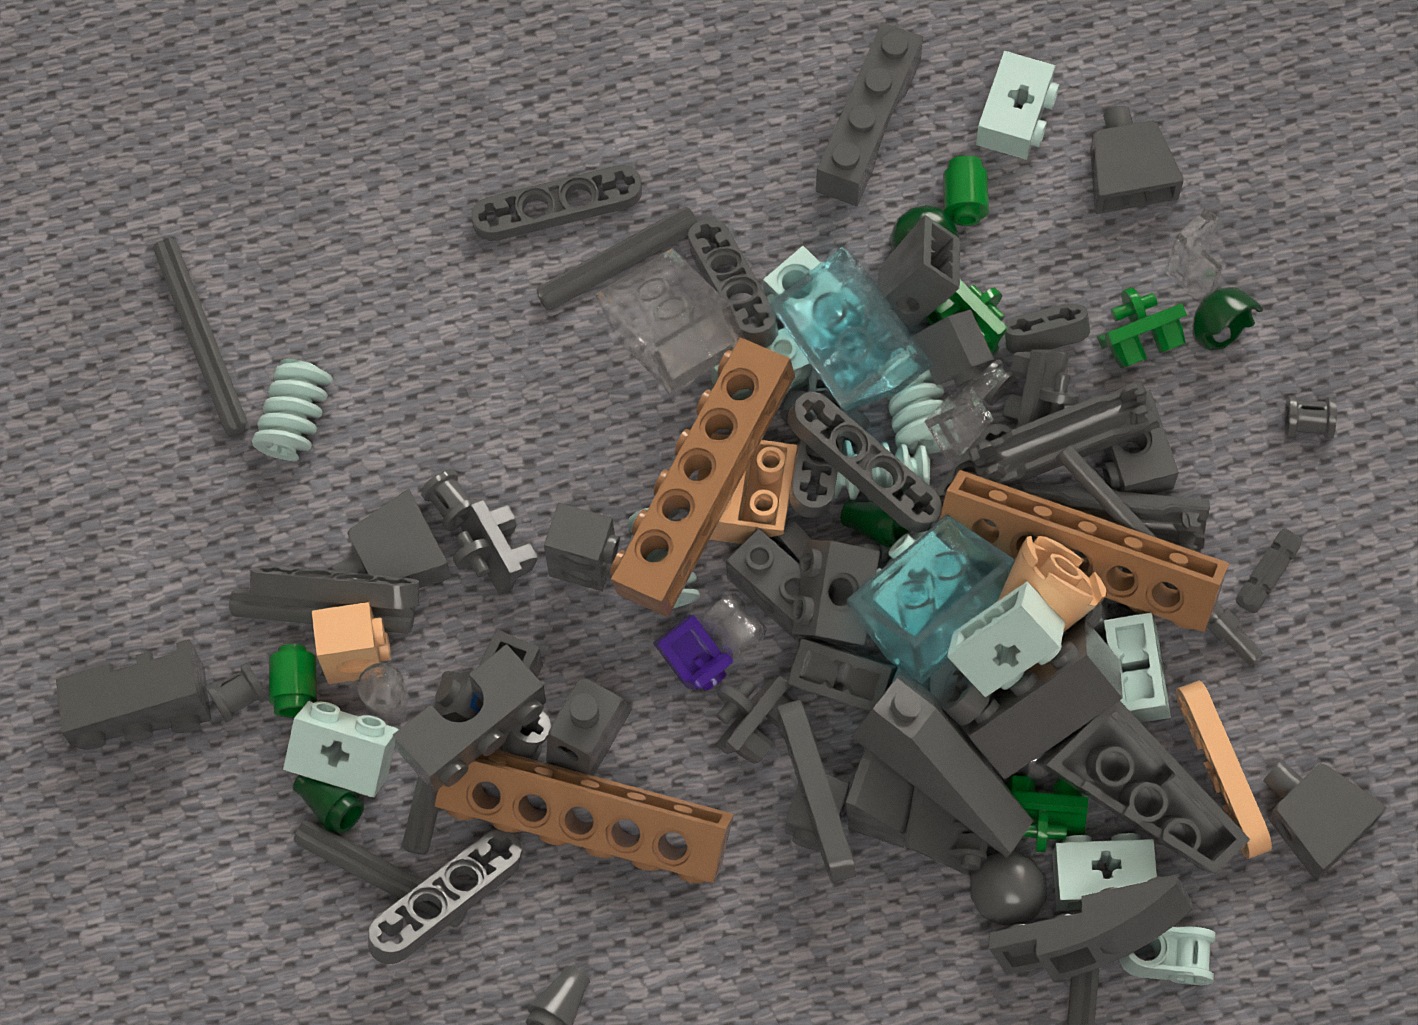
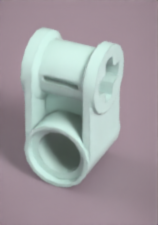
M1172 927L1149 943L1155 953L1154 960H1141L1133 952L1119 959V962L1123 969L1133 976L1171 980L1181 984L1209 985L1214 980V973L1209 971L1210 944L1215 942V932L1200 927Z

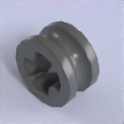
M999 359L995 360L985 369L973 387V392L977 395L983 393L987 396L986 402L990 406L994 405L1011 388L1017 377L1013 376L1012 370L1005 371L1003 369L1004 363Z

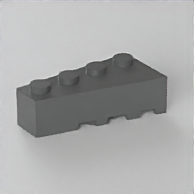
M1118 701L1051 747L1035 762L1202 870L1216 874L1250 840L1121 701Z

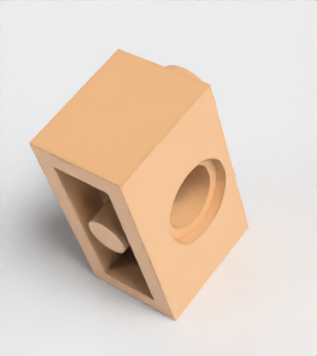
M369 602L312 610L316 654L328 684L385 676L383 662L391 661L388 633H385L383 618H374Z

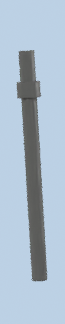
M1068 445L1056 456L1118 525L1155 537L1071 445ZM1216 603L1207 628L1219 641L1225 639L1248 665H1251L1263 652L1239 628V619L1228 608L1223 610Z

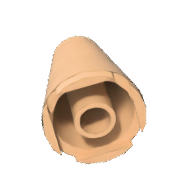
M1029 536L1021 545L997 602L1028 581L1048 605L1065 621V632L1101 603L1106 596V587L1095 571L1088 577L1080 570L1079 566L1084 560L1062 544L1044 536H1038L1035 542H1033L1032 536Z

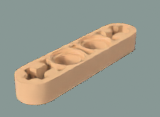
M1200 680L1177 688L1176 698L1197 749H1203L1208 760L1204 762V765L1216 793L1221 792L1226 802V805L1222 806L1223 810L1250 838L1241 848L1242 854L1246 859H1250L1272 851L1269 831L1207 688Z

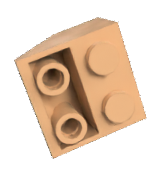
M713 433L711 439L724 440L729 435ZM761 440L709 540L743 544L758 528L769 538L784 534L797 445ZM706 468L699 469L697 481L707 478L711 470Z

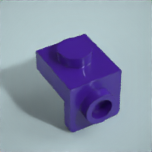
M689 614L653 642L676 676L688 689L699 690L703 688L704 691L713 688L727 676L724 669L734 662L728 653H722L695 615Z

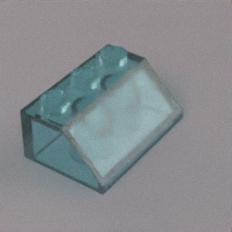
M842 246L769 303L844 411L897 394L933 366L930 359L860 261Z
M947 514L847 599V604L886 659L922 684L950 660L947 654L953 632L997 602L1015 559Z

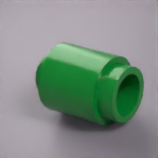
M974 156L952 158L948 161L947 169L943 172L944 212L957 225H975L989 213L988 172L983 167L982 160Z
M289 644L280 646L278 652L269 656V702L274 705L275 715L295 718L308 701L313 703L317 701L316 656L313 653L307 652L305 646Z

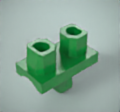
M961 280L960 288L925 318L933 325L948 316L971 309L992 355L999 350L998 343L1008 329L1002 322L1005 315L997 308L1003 295L995 287L982 293L975 285L968 288Z
M1133 287L1122 290L1121 298L1123 304L1112 308L1111 315L1115 322L1128 317L1131 323L1097 336L1102 349L1110 347L1113 357L1122 369L1147 359L1138 337L1139 334L1151 330L1159 353L1185 344L1183 327L1179 319L1187 316L1183 304L1180 303L1147 316L1146 310L1158 305L1155 295L1150 293L1140 297L1138 292Z
M1012 775L1007 785L1008 789L1033 820L1023 837L1036 838L1035 852H1046L1047 839L1066 840V836L1085 835L1089 797L1082 796L1080 791L1061 779L1054 782L1053 794L1036 793L1035 780L1029 776Z

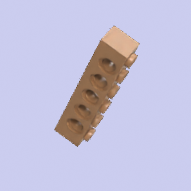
M741 337L733 351L727 350L723 355L717 372L719 377L712 391L707 389L702 394L697 405V419L691 430L685 429L680 435L675 448L677 456L669 470L664 469L658 476L654 486L655 497L648 510H641L632 528V535L634 537L626 551L621 550L618 552L610 569L611 581L619 596L666 617H669L795 378L789 357ZM749 389L753 391L752 395L745 400L732 399V396L739 390ZM719 429L732 430L731 435L724 440L711 439L712 434ZM706 468L711 470L709 476L703 480L694 481L689 479L690 475L697 469ZM684 508L690 510L688 516L681 521L668 520L669 515L676 509ZM653 550H668V554L663 560L659 562L646 561L647 556Z
M959 470L947 489L935 533L937 539L948 542L955 549L970 550L988 556L1004 566H1013L1021 545L1029 537L1028 535H1034L1037 538L1038 536L1047 537L1062 544L1071 551L1082 552L1087 557L1081 558L1084 561L1079 566V569L1088 577L1094 571L1097 573L1106 587L1105 598L1122 603L1135 612L1152 613L1153 615L1170 620L1180 628L1196 629L1205 632L1214 612L1229 566L1228 562L962 470ZM983 519L992 521L997 527L988 525ZM1117 566L1129 569L1132 574L1121 571ZM1162 582H1169L1175 585L1177 589H1170Z
M496 750L489 756L481 754L468 765L467 773L457 783L450 787L443 785L437 792L434 807L447 810V813L454 818L461 820L478 818L492 822L495 828L504 832L517 833L522 830L539 835V838L548 844H573L584 847L587 853L595 857L611 858L616 856L631 860V863L637 868L648 871H656L659 868L678 873L679 878L684 881L696 884L705 883L706 881L713 883L722 866L734 814L500 750ZM482 782L493 783L499 789L500 797H491L486 794L482 788ZM535 794L540 796L545 801L547 809L538 810L529 803L527 795ZM582 807L587 809L593 817V822L579 820L575 816L573 808ZM630 820L638 826L640 834H627L620 827L619 821ZM674 832L681 835L685 839L687 846L683 848L674 847L667 841L665 834Z

